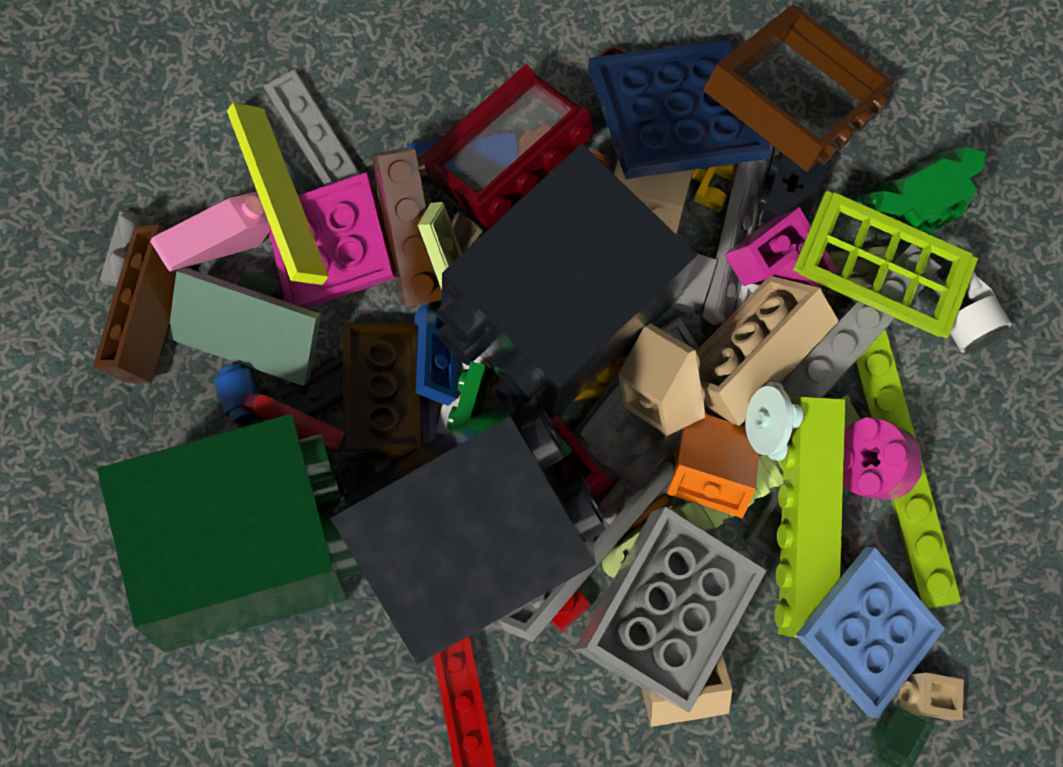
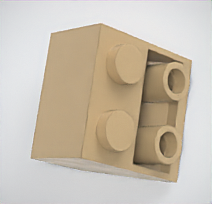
M651 323L644 326L618 374L624 407L667 436L705 418L703 403L705 393L700 383L698 371L700 360L695 349Z

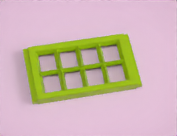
M825 191L793 271L937 337L941 336L947 339L951 333L978 258L972 256L973 254L840 194ZM840 212L862 221L853 245L830 236ZM870 225L892 235L883 259L861 249ZM900 239L923 248L914 273L891 263ZM828 242L850 252L841 276L818 266ZM931 252L953 262L944 286L922 277ZM858 256L880 265L871 290L849 280ZM888 270L911 279L902 304L879 294ZM919 283L941 292L933 317L910 308Z

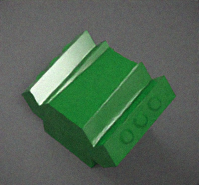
M968 147L933 153L932 160L913 163L910 171L891 181L876 183L873 193L855 195L854 201L920 231L931 234L957 220L968 210L967 206L977 196V189L970 178L982 171L986 152ZM903 240L907 247L912 244Z

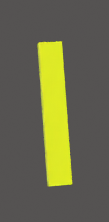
M233 102L228 108L227 113L290 280L323 285L329 275L264 108Z

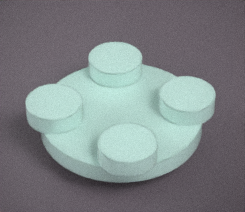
M769 382L766 386L756 391L748 405L745 422L747 438L754 451L761 455H768L771 460L777 461L785 458L788 449L787 442L791 436L792 428L799 427L803 420L801 406L791 404L790 398L784 391L781 383Z

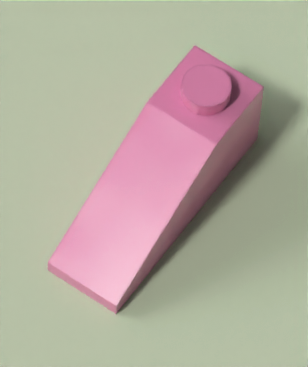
M255 191L228 198L154 236L150 242L170 272L256 248L263 243L271 227L258 192Z

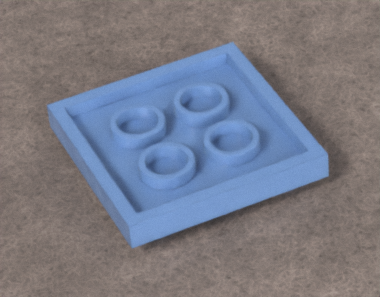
M865 547L796 636L869 717L878 718L945 628L875 547Z

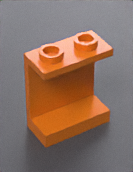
M705 414V418L678 430L675 442L681 444L679 459L668 484L667 494L743 518L756 490L759 453L754 451L748 441L746 427Z

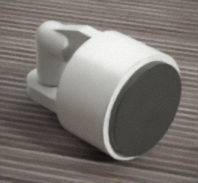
M974 271L966 290L973 304L958 311L950 333L962 353L966 352V354L976 352L996 342L1010 331L1012 325L992 289L980 280ZM937 276L931 281L944 286L947 278L941 280ZM934 290L938 298H940L941 292Z

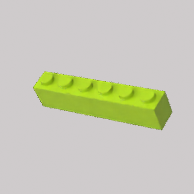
M790 398L791 404L801 406L803 420L799 427L792 428L791 436L787 442V454L780 461V465L783 468V485L779 489L778 501L782 508V522L777 531V542L781 548L780 564L776 569L779 604L776 606L774 614L779 635L798 638L796 636L798 631L840 580L845 399Z

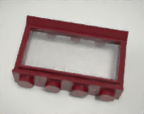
M526 63L426 151L422 157L429 181L489 228L580 144H585L594 133L588 109L581 108L542 80Z

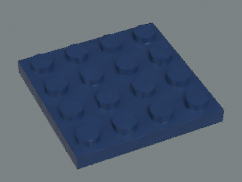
M729 40L589 58L588 70L625 179L769 159L771 152L769 142L703 91L716 65L733 52Z

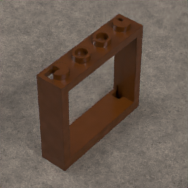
M792 4L720 61L713 70L703 91L808 172L818 162L824 165L837 150V145L843 148L854 135L855 129L860 132L874 114L879 115L889 103L886 95L895 82ZM784 42L861 101L853 111L821 139L742 78V76Z

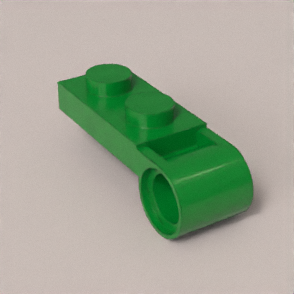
M471 361L469 369L462 371L458 382V391L462 393L458 406H453L449 413L447 429L452 430L480 414L493 369Z

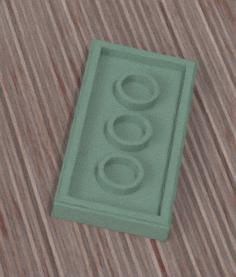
M184 267L176 271L168 339L305 386L311 377L321 313Z

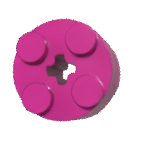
M866 417L853 423L844 430L843 485L853 493L876 500H890L906 495L914 488L921 476V449L918 441L904 428L881 419ZM876 456L881 461L878 466H875L877 463L875 460Z

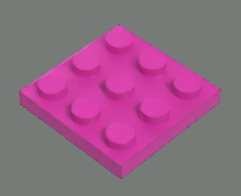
M367 172L298 195L329 275L323 285L291 281L272 230L269 232L285 302L307 309L397 279L372 179Z

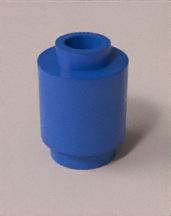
M240 364L230 365L219 371L220 376L214 379V384L225 416H229L233 424L256 418L257 416L246 412L242 408V401L245 395L249 393L258 394L251 370L249 368H242Z

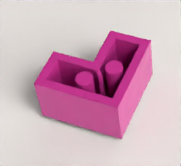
M800 207L772 218L724 254L743 286L768 279L773 274L775 277L814 287L821 285L793 271L811 226ZM824 250L818 266L836 274L838 269L827 251Z

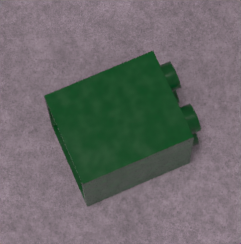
M292 414L97 468L134 628L164 653L345 601L347 596L342 578L362 573L330 519L334 512L328 514L323 512L322 504L341 499V494L322 433L301 438Z

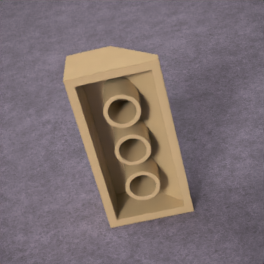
M771 276L701 345L696 352L700 360L698 371L700 383L705 393V400L703 401L705 409L719 419L740 426L746 420L748 405L756 391L766 386L769 382L781 383L794 368L799 366L804 357L839 322L820 288Z

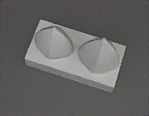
M130 211L119 212L100 277V281L103 284L117 287L134 227L157 225L159 222L155 217L138 215Z

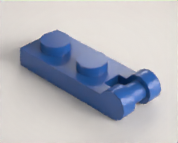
M423 304L415 315V324L418 326L416 393L449 406L457 399L458 359L447 349L437 335V331L445 324L436 313V309Z

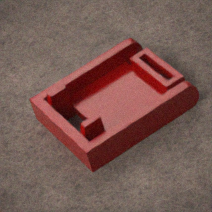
M249 393L243 398V410L266 421L292 414L300 436L305 438L322 433L326 448L337 450L345 432L268 396Z

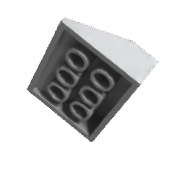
M664 507L652 511L578 641L575 650L612 673L690 712L766 570L670 509Z

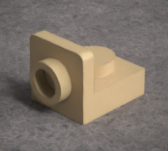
M926 672L910 675L899 689L900 715H923L951 721L963 720L964 680Z

